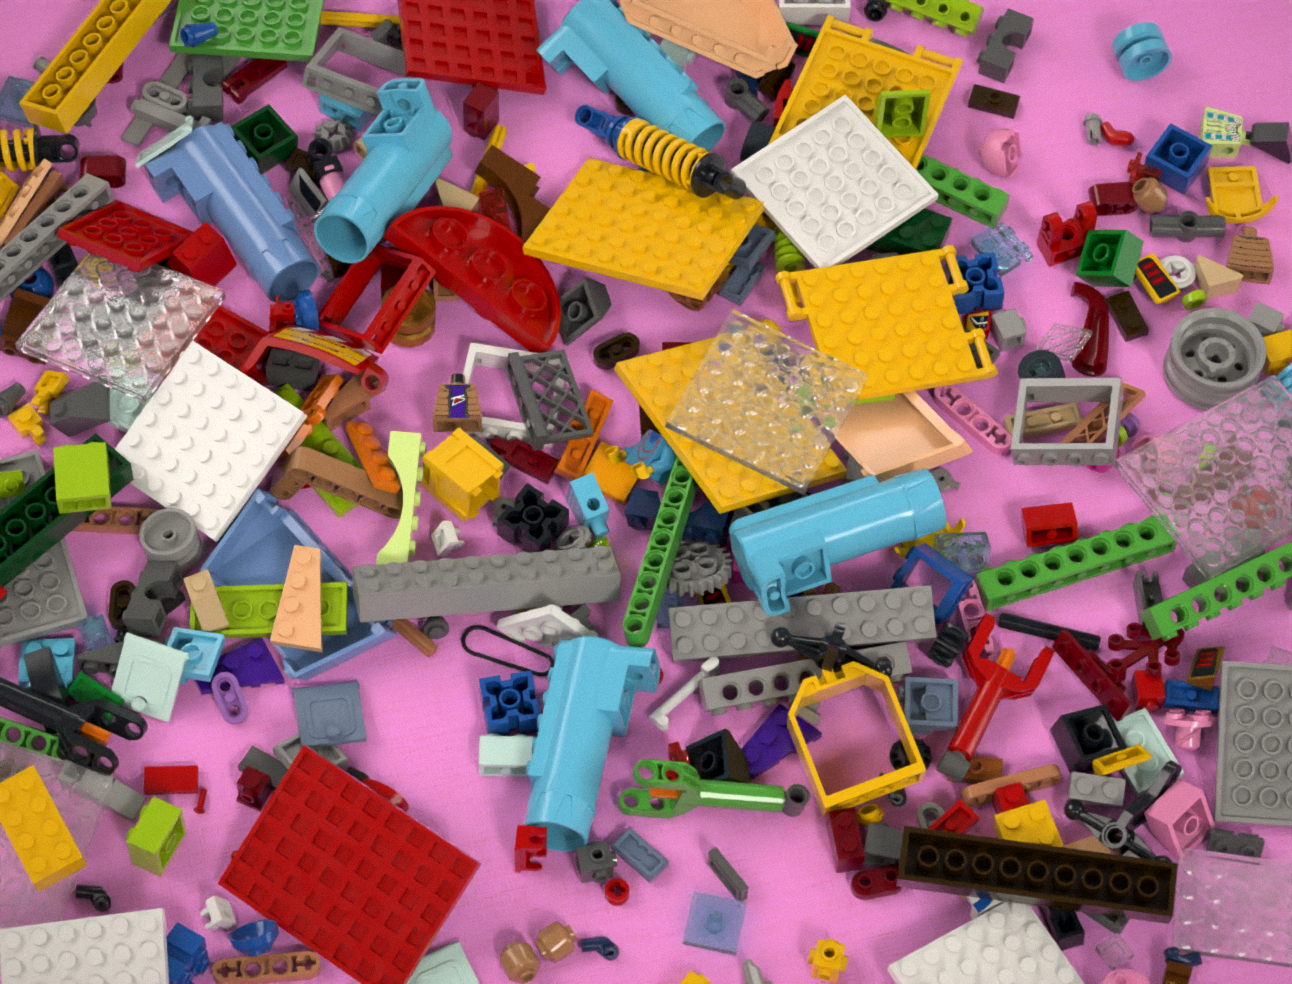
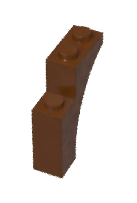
M491 145L474 173L490 183L506 200L515 220L517 236L526 242L550 210L549 207L534 198L540 189L537 183L541 177L497 147Z

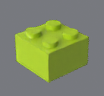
M153 796L150 803L145 804L141 809L140 820L135 827L132 826L129 829L126 841L132 864L161 877L187 830L182 809Z

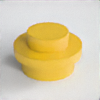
M868 804L858 810L859 816L857 820L860 825L868 827L869 823H880L884 813L877 804Z

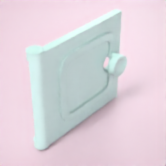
M187 116L185 119L186 123L137 155L135 166L139 168L143 165L144 167V164L153 160L154 157L190 134L194 118Z
M127 632L111 691L125 700L122 707L169 722L189 653Z
M459 941L425 955L407 984H480Z

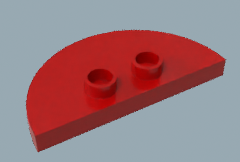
M427 206L414 209L398 217L390 224L383 237L400 251L424 259L436 271L434 275L436 281L442 287L453 291L471 305L480 317L490 320L529 352L544 353L550 349L556 339L561 322L558 292L544 263L540 258L523 254V245L526 242L514 232L487 216L452 206Z

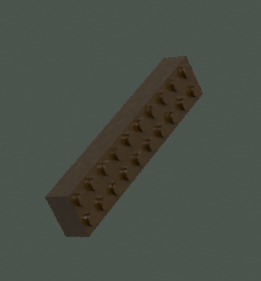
M904 826L896 886L1169 924L1173 918L1178 863Z

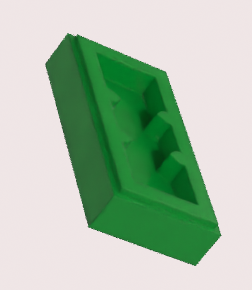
M81 671L67 690L69 696L79 703L87 700L104 699L121 707L125 701ZM105 712L106 719L112 721L114 716L111 713Z

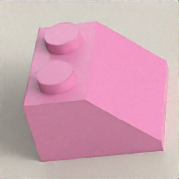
M1178 779L1144 812L1152 834L1178 861L1187 856L1208 835L1209 829L1215 828L1203 790L1181 779Z

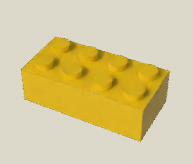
M34 765L0 783V822L29 878L39 892L88 866Z

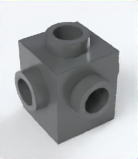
M594 841L588 843L587 846L576 848V862L581 883L591 881L601 883L613 877L614 867H617L618 863L615 850L610 851L608 842Z

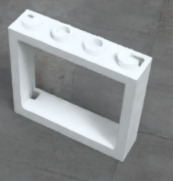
M470 342L463 372L465 384H470L474 365L505 370L504 367L508 353L518 352L520 356L537 353ZM560 359L549 360L547 363L558 370L562 367ZM533 363L524 364L527 370L535 374L540 368ZM544 369L540 373V376L555 377V375ZM558 378L556 386L565 390L567 382ZM554 392L553 401L559 403L563 396ZM551 407L549 415H551L554 408ZM557 411L553 418L559 420L560 411ZM482 417V432H465L468 435L476 434L487 439H494L497 436L503 440L509 441L511 439L515 441V439H518L524 443L531 444L524 423ZM549 423L547 426L548 434H556L557 427ZM553 443L544 444V446L553 448Z

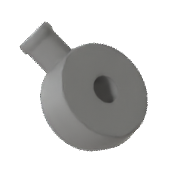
M936 469L931 473L940 493L946 492L950 488L959 490L961 483L953 481L949 471Z
M502 497L494 502L492 512L495 518L492 521V525L497 527V519L509 505L515 508V503L512 499Z

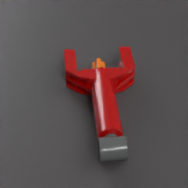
M988 613L983 615L962 656L967 674L975 682L977 689L936 768V771L958 783L962 781L971 764L970 761L1000 700H1016L1031 696L1039 686L1055 650L1045 645L1038 657L1033 660L1024 681L1021 680V677L1009 671L1017 654L1013 653L1014 650L1012 648H1003L996 663L987 658H980L979 656L995 626V617Z

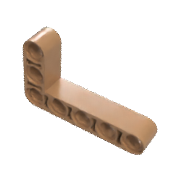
M297 447L275 469L269 492L280 500L291 499L307 483L389 518H401L403 509L402 486L397 494L375 489L366 471L314 449Z

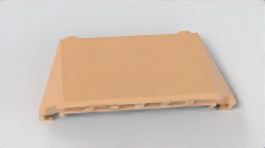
M619 0L628 23L754 78L761 77L764 73L777 68L779 70L787 67L798 46L775 0Z
M816 348L808 356L818 357ZM802 363L785 379L784 383L789 388L786 393L796 402V385L811 383L808 371L804 369ZM818 368L819 375L823 372L822 368ZM915 391L895 394V399L891 401L808 409L863 467L860 472L864 477L875 475L879 483L893 476L923 468L931 469L973 452L967 442L952 430Z

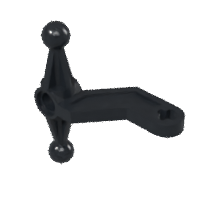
M835 625L832 635H827L823 638L792 636L789 630L784 627L775 628L771 633L770 638L774 646L783 648L789 645L814 660L816 665L822 670L832 672L833 669L834 672L842 670V665L854 661L890 677L892 675V666L888 661L878 660L873 662L848 647L846 641L842 639L845 632L844 627Z
M1172 760L1168 761L1161 769L1148 792L1124 809L1117 821L1085 811L1083 803L1079 800H1070L1065 804V816L1070 820H1081L1099 842L1119 855L1172 862L1166 855H1155L1134 830L1147 821L1144 812L1177 781L1182 767ZM1122 831V840L1119 843L1114 844V835L1117 832Z

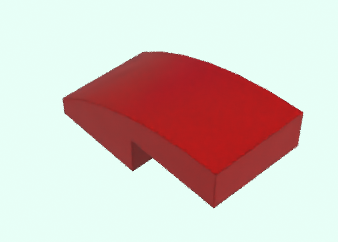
M786 79L776 99L773 127L775 128L793 92L791 79Z

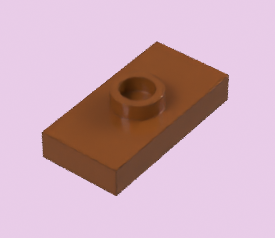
M973 756L969 769L960 783L976 784L1002 777L1003 759ZM947 777V781L956 782L951 778Z

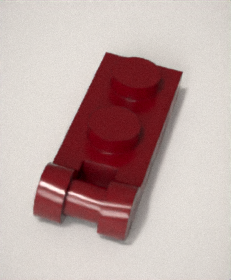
M256 58L226 79L221 85L222 90L226 94L232 95V100L237 104H241L248 95L288 67L287 61ZM242 84L243 86L239 89L236 87L237 85Z

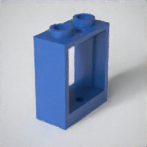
M927 543L916 547L912 546L905 556V559H907L906 563L895 572L893 576L895 581L890 589L910 587L906 584V581L921 558L953 582L939 606L937 607L933 604L935 622L940 625L950 620L974 578Z

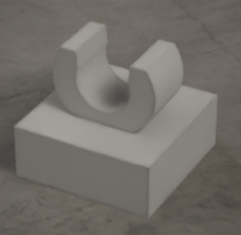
M822 701L800 708L798 716L818 726L823 716L816 713Z

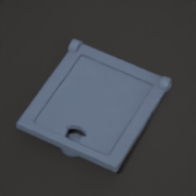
M358 681L292 689L291 694L295 701L301 748L303 745L315 748L367 741L359 694L360 684Z

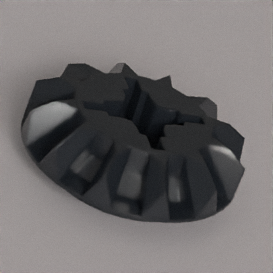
M914 738L927 770L932 761L930 746H927L923 739L918 740ZM901 739L893 743L889 754L890 763L895 770L911 765L909 760L905 762L907 754Z

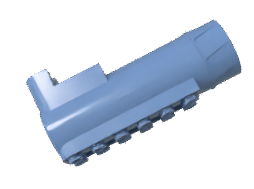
M220 121L215 125L197 127L190 134L179 140L173 149L144 164L149 181L163 203L180 194L201 224L205 221L209 225L215 222L250 272L253 280L259 284L269 300L276 302V295H279V302L292 300L300 291L309 289L316 281L320 272V266L306 247L304 240L299 237L300 232L294 223L296 218L293 212L283 207L284 202L277 191L273 193L270 189L272 186L265 174L260 175L256 161L253 157H247L246 148L240 140L236 142L234 139L235 134L228 123L224 125Z

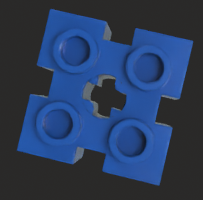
M995 252L975 254V260L968 261L966 256L956 257L963 280L967 282L969 287L966 293L952 296L958 314L972 313L974 307H981L982 311L1002 309L1005 292L1001 276L997 277L999 267ZM946 262L944 270L945 277L947 279L948 285L954 284L948 264Z
M532 670L512 673L511 680L501 681L500 675L479 678V691L482 709L485 714L487 734L495 733L501 736H509V730L519 729V734L539 731L537 719L540 712L538 701L535 699Z
M176 922L166 937L169 984H194L192 982L194 977L204 974L210 963L208 950L205 949L207 947L206 941L203 936Z

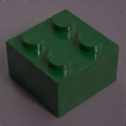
M270 104L230 126L235 134L234 139L236 142L240 140L246 148L247 157H253L256 161L260 175L287 160L294 148H298L297 134Z

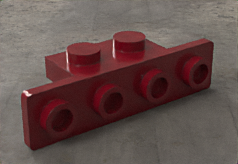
M1063 630L1052 648L1100 703L1107 705L1110 714L1115 720H1123L1132 706V702L1124 694L1127 688L1121 682L1114 683L1105 673L1106 665L1094 651L1087 653L1068 630Z

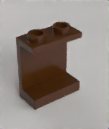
M16 288L0 337V351L9 356L16 355L25 358L31 363L45 365L65 303Z

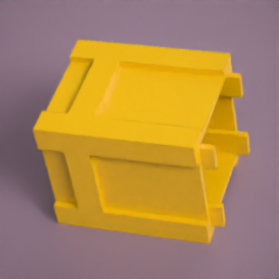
M456 429L451 436L423 456L424 477L423 482H420V486L463 522L469 518H475L479 514L477 510L488 501L494 502L500 497L499 483L500 477L503 475L504 464L462 429Z

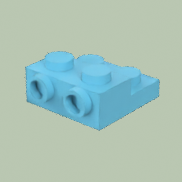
M179 627L173 628L170 637L166 638L164 645L189 653L180 684L186 685L188 679L211 681L225 644V636L218 633Z
M75 638L23 641L21 644V658H19V685L32 691L24 655L50 646L65 687L68 690L75 679Z

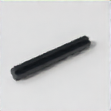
M1001 613L998 626L1000 628L1056 641L1063 630H1068L1083 648L1098 650L1101 637L1096 634L1008 613Z

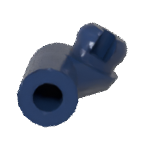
M606 936L580 939L582 953L596 951L608 961L615 960L619 955L618 946Z

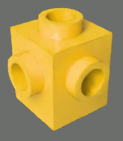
M818 939L817 948L811 947L808 964L813 965L811 977L838 983L840 971L846 972L849 956L844 955L845 945L840 944L834 939Z

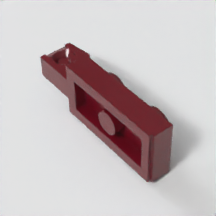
M495 436L490 444L491 448L505 459L511 467L547 485L555 474L554 471L559 462L558 459L540 450L533 451L532 446L518 439H515V441L510 439L507 442Z

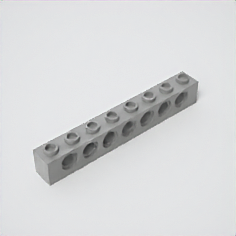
M87 173L0 250V302L67 243L57 238L58 228L115 201L108 181Z
M906 641L856 650V652L873 662H876L878 659L888 661L892 666V675L889 677L891 683L904 681L905 676L912 673ZM806 659L702 678L698 681L703 711L704 713L711 712L712 716L727 713V708L737 707V711L752 709V704L762 702L763 706L778 704V699L787 697L789 702L794 701L802 684L800 682L801 673H806L810 677L816 675L817 679H820L822 669L816 665L814 660ZM775 678H782L786 682V689L784 691L776 689L774 686ZM755 682L760 686L761 692L759 695L755 696L749 692V683ZM724 687H730L734 690V700H727L723 696Z

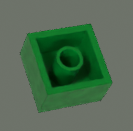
M1088 230L1076 276L1093 287H1131L1133 280L1137 278L1135 271L1144 241L1128 230Z

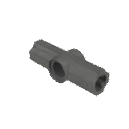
M1184 211L1179 216H1150L1149 232L1151 237H1176L1182 242H1191L1195 238L1225 237L1226 220L1224 216H1199L1193 211Z

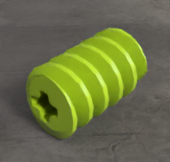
M776 226L774 229L776 235L774 239L775 270L778 273L781 271H788L790 273L806 270L804 255Z

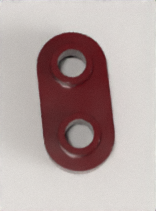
M884 866L856 873L851 881L852 894L860 900H869L899 893L903 887L896 886L898 867ZM892 875L896 879L894 881H890L887 879V876ZM868 881L869 885L863 886L860 882Z

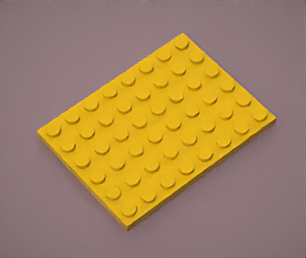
M588 158L523 245V254L703 300L763 213L764 201L760 202L758 199L747 196L734 200L718 192L713 193L709 197L701 198L685 187L670 182L657 174Z
M741 330L616 363L615 372L719 514L838 480L846 476L848 470L803 411L799 410L796 402L786 393L787 390Z

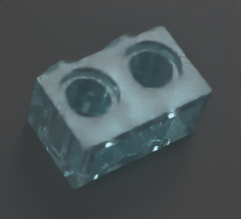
M986 531L935 534L934 549L966 573H977L985 568H989L991 545Z

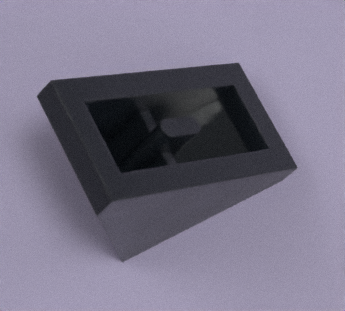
M1289 122L1254 123L1252 125L1250 145L1287 164L1292 162V133Z

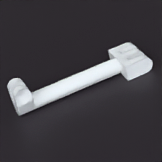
M717 657L709 658L701 665V671L649 715L650 720L660 731L665 732L669 729V720L666 715L699 687L698 681L700 679L719 675V659Z

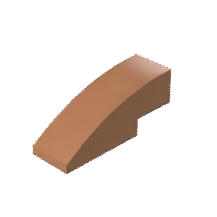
M366 370L357 374L338 392L329 405L324 417L325 426L330 431H333L370 410V399L384 392L386 387L375 394L368 393L361 385V379ZM371 375V383L374 386H379V379Z

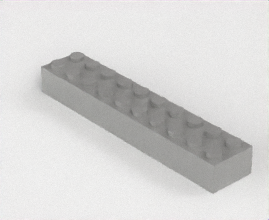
M611 546L581 549L570 548L569 550L556 551L545 550L543 552L531 553L519 552L506 555L494 554L481 557L468 556L456 559L442 558L431 561L416 560L406 563L391 562L381 565L365 564L353 567V595L360 622L541 608L547 605L565 606L620 601L621 574Z
M931 585L789 597L790 611L777 616L767 615L759 600L669 608L673 664L707 661L711 657H717L719 660L801 653L789 645L783 648L773 645L770 638L771 633L778 627L788 629L792 636L823 638L827 635H832L835 625L845 628L842 639L846 641L850 648L883 646L905 641L906 643L929 642L936 639Z

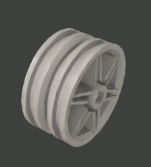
M1222 308L1196 310L1182 318L1173 331L1163 363V372L1167 385L1181 401L1199 410L1222 412L1237 408L1245 403L1255 390L1266 360L1265 341L1257 327L1247 318L1236 312Z

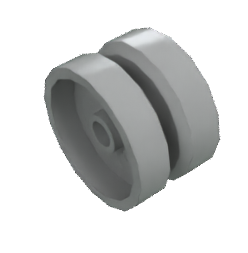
M176 508L161 509L149 515L142 523L139 536L147 560L177 561L181 573L193 568L200 560L203 552L202 541L194 520L187 512Z

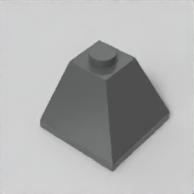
M584 278L559 298L561 307L559 330L564 345H570L603 319L612 305L605 284Z
M104 376L66 391L50 402V425L70 437L109 422V377Z

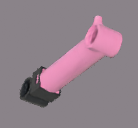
M317 138L309 144L307 162L309 167L313 169V177L318 188H322L329 202L346 181L342 175L343 168L337 155L332 156V144L326 139ZM383 237V238L380 240V242L378 243V245H379V244H382V243H385V242L388 241V240H386V239Z

